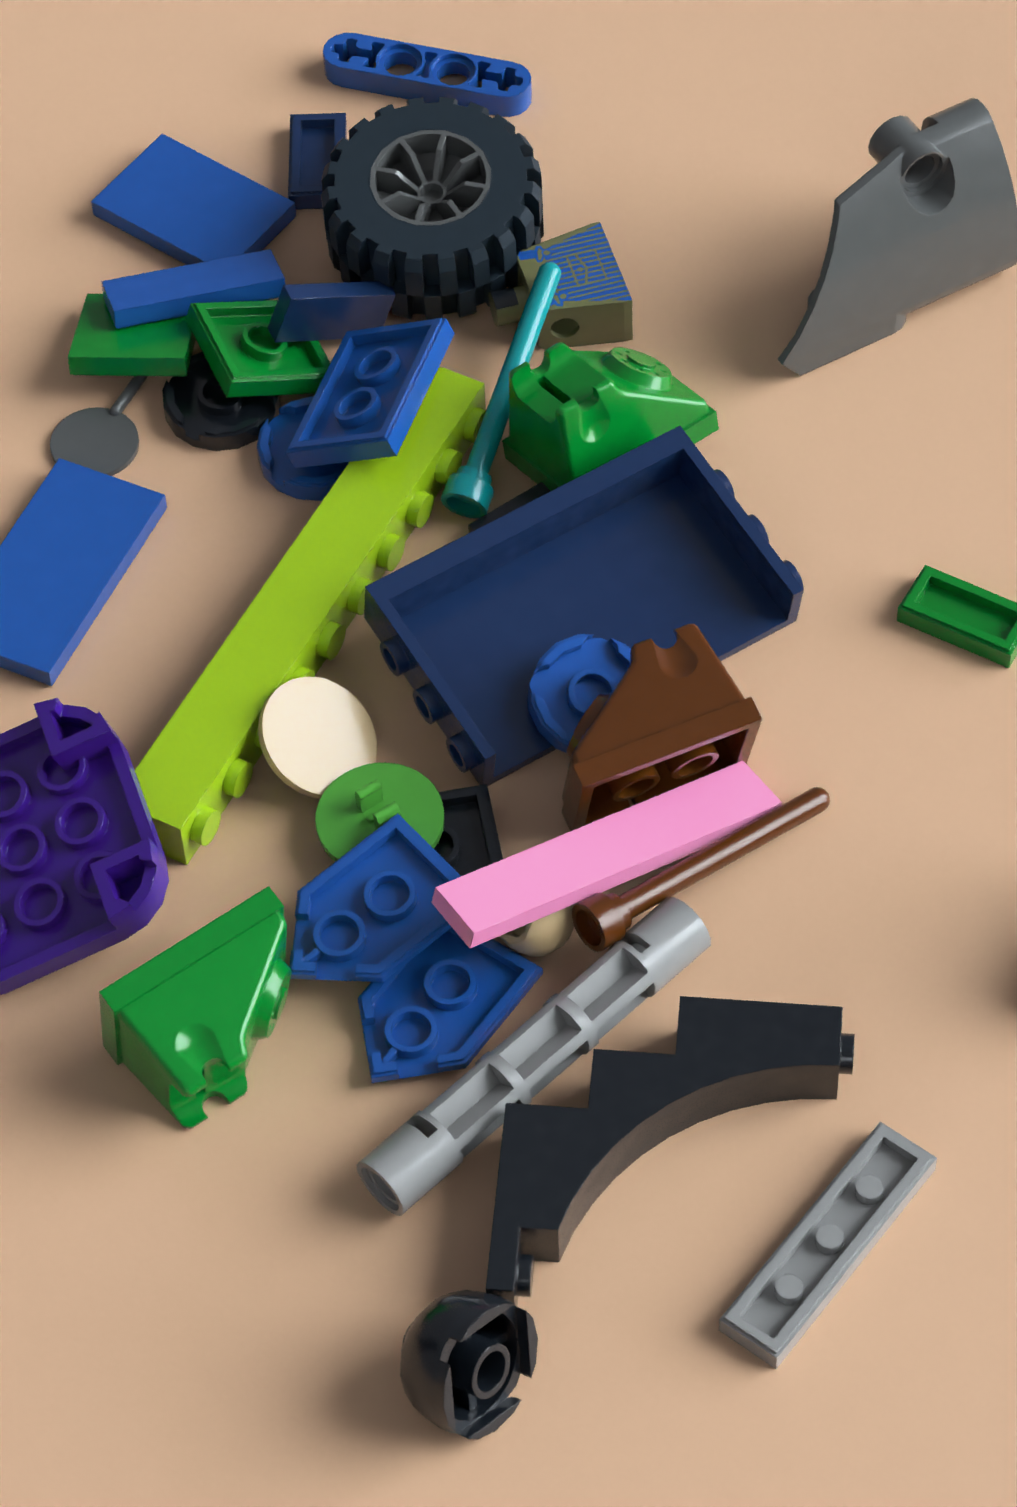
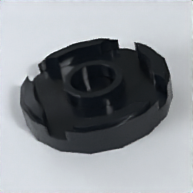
M203 352L191 357L187 376H173L169 383L166 380L162 389L165 419L174 434L193 447L212 451L239 449L257 441L262 425L267 419L270 423L273 418L278 416V409L281 408L280 395L226 398Z

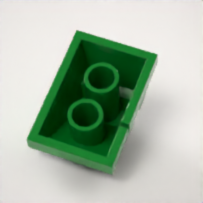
M559 342L544 350V358L539 367L530 369L529 363L524 362L509 372V436L502 440L505 458L536 484L542 482L550 491L678 426L682 427L694 444L719 430L717 412L707 405L702 397L672 376L670 369L663 363L633 349L617 347L609 352L571 350L563 342Z
M269 886L99 991L103 1046L116 1064L119 1065L123 1062L184 1128H194L208 1119L202 1108L208 1098L218 1096L223 1098L228 1104H231L246 1094L247 1080L245 1073L256 1043L259 1039L268 1038L272 1034L284 1008L292 973L291 968L286 964L287 923L284 918V905Z

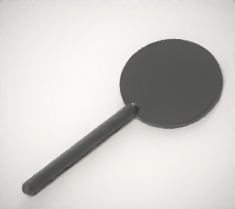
M133 376L111 409L101 407L87 408L74 412L64 418L56 426L50 439V451L54 462L56 463L61 458L110 476L121 472L130 465L139 449V436L134 423L122 412L148 376Z

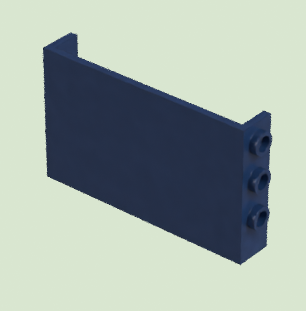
M678 426L365 586L364 618L381 641L380 650L388 668L395 676L403 674L414 689V702L424 720L429 724L437 722L447 737L446 746L455 765L463 773L470 770L479 785L487 784L489 786L556 750L538 732L528 711V685L539 659L556 642L577 634H594L593 638H603L608 641L612 638L626 644L630 649L634 644L651 638L658 647L667 649L676 643L673 629L687 624H695L699 627L720 661L795 622L804 587L801 576L795 566L788 560L782 561L769 544L767 532L761 521L755 515H747L737 502L733 487L727 476L719 469L713 470L682 427Z

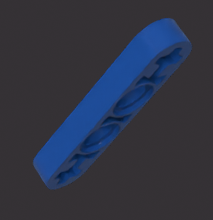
M357 33L335 35L326 42L323 48L325 75L332 84L343 88L403 99L423 97L424 103L439 102V97L455 98L458 105L468 107L469 103L472 102L489 109V115L496 116L498 114L502 117L520 115L531 105V75L528 69L515 62ZM399 64H406L414 68V71L406 75H394L387 70ZM450 74H460L468 78L465 82L458 85H447L440 81L441 78ZM480 81H482V87H479Z

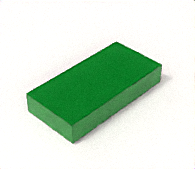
M925 565L898 607L897 621L1010 668L1017 656V603Z

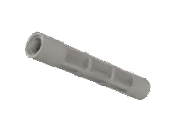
M667 897L628 930L621 941H617L610 946L609 951L559 994L555 993L549 998L537 1013L491 1052L488 1051L478 1059L473 1068L423 1111L419 1110L364 1157L356 1166L357 1172L368 1191L383 1207L394 1215L401 1216L458 1167L466 1155L504 1123L506 1103L530 1104L532 1098L582 1054H587L599 1043V1040L645 999L654 996L710 947L711 938L701 918L686 903L675 897Z

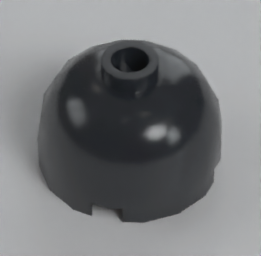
M461 1290L435 1299L415 1318L403 1338L400 1377L405 1394L413 1407L437 1427L468 1439L478 1440L495 1432L515 1412L521 1399L516 1397H508L516 1387L520 1374L531 1378L536 1365L538 1336L533 1317L526 1310L515 1306L508 1299L479 1291Z

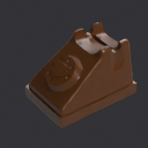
M687 624L673 629L676 643L671 648H660L651 638L634 644L630 651V665L613 692L599 694L580 719L566 751L570 758V763L562 794L564 802L562 814L570 831L631 807L629 799H631L633 805H636L740 761H744L747 764L762 717L752 697L744 698L697 625Z

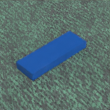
M271 249L101 281L103 299L113 323L118 329L186 316L190 303L265 301L279 298L283 285H286L285 277Z

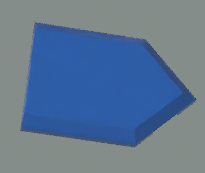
M397 813L297 891L296 923L293 950H291L289 964L292 971L291 979L384 982L452 928L431 901L435 887L459 878L461 875Z
M450 928L384 982H371L358 997L372 1083L467 1068L542 976L543 968L494 939L469 948L455 930Z

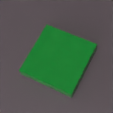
M87 293L68 354L70 375L184 377L187 376L196 338L186 321V316L118 329L113 323L103 299V294Z
M278 300L190 303L186 321L226 398L316 393L331 362L318 340L274 342L267 328Z

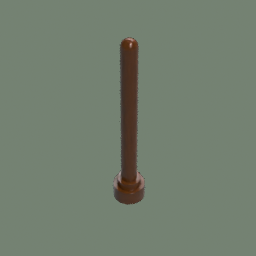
M820 787L811 788L619 896L615 893L607 895L596 893L572 908V919L576 932L591 950L595 952L605 950L625 937L626 929L631 927L632 918L826 810L830 803L828 792Z

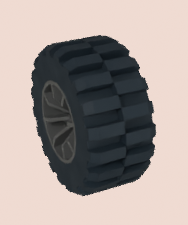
M423 97L408 99L406 101L407 106L396 109L390 104L375 112V119L370 122L363 118L348 131L349 140L343 137L338 141L330 153L331 161L324 167L321 179L323 191L321 200L326 239L332 264L335 269L341 272V280L343 282L379 281L388 287L392 286L396 296L391 307L392 314L411 319L413 313L423 314L426 316V320L443 318V314L458 312L459 318L475 314L477 312L476 306L486 303L490 307L489 292L505 289L507 286H518V252L541 243V238L544 236L542 177L539 162L533 157V148L528 140L520 133L515 134L514 125L498 114L494 118L489 117V109L470 102L468 107L458 105L455 98L439 97V102L424 103Z

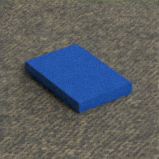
M161 134L91 201L94 216L186 265L262 251L296 217L295 202L164 134Z
M437 318L346 331L286 451V455L293 466L301 468L397 456L455 334L446 318Z

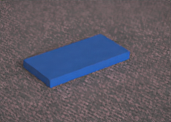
M61 458L57 460L0 545V668L49 686L54 684L166 511L167 504L164 494Z

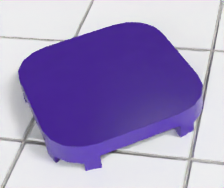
M58 698L35 703L34 707L37 718L0 734V995L9 993L126 940L148 925L162 906L169 883L166 856L127 749L100 712L96 714L86 707L63 705Z

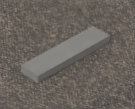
M879 1122L719 1319V1331L777 1369L935 1171L937 1157L887 1125Z

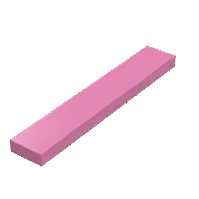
M740 761L435 887L431 903L469 948H473L581 902L596 893H602L696 853L781 806L782 802L744 761Z

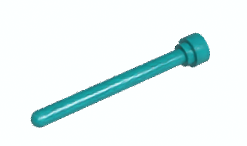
M546 262L538 269L466 465L458 468L457 473L449 475L442 493V504L460 516L479 519L487 514L492 501L494 489L491 486L492 477L489 475V471L509 419V372L522 363H529L561 278V270L553 262Z

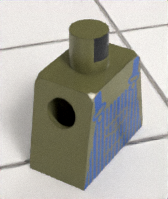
M600 222L586 225L528 247V249L520 250L517 254L518 286L492 291L488 295L491 314L496 326L519 322L539 267L546 262H553L559 266L561 278L536 343L538 347L546 350L559 342H563L568 347L633 340L632 298Z

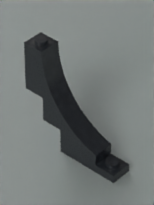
M680 996L676 1053L662 1054L594 1049L588 1108L506 1103L486 1293L508 1299L515 1306H518V1296L531 1297L534 1261L560 1262L574 1231L597 1198L633 1162L667 1138L701 1121L732 1110L788 1100L837 1099L839 1074H852L855 1034L841 1033L843 1007Z

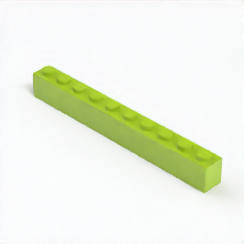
M439 366L397 456L351 461L348 463L136 767L135 773L165 856L187 865L200 845L207 846L212 841L219 828L222 812L233 797L239 798L243 795L250 783L253 767L263 753L259 742L258 723L260 712L268 697L278 687L292 679L315 677L326 659L332 660L336 657L343 645L346 629L356 614H364L365 586L379 580L386 570L393 571L397 567L404 552L405 542L414 528H422L426 524L432 512L435 497L443 485H446L449 475L457 473L458 468L462 464V457L470 445L475 442L486 412L485 386L483 382Z

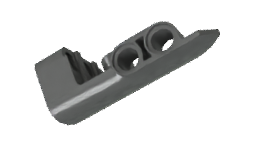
M970 98L925 118L921 131L907 116H897L884 122L870 138L868 150L869 154L878 164L834 200L831 231L820 277L815 289L808 297L807 311L794 337L778 358V361L783 366L800 376L896 333L904 326L908 313L1016 265L1017 205L1012 179L994 122L987 108L978 99Z

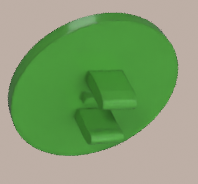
M386 762L362 765L339 776L322 794L315 816L318 839L324 851L336 862L398 813L434 849L444 829L445 815L443 802L434 784L417 770L404 765Z

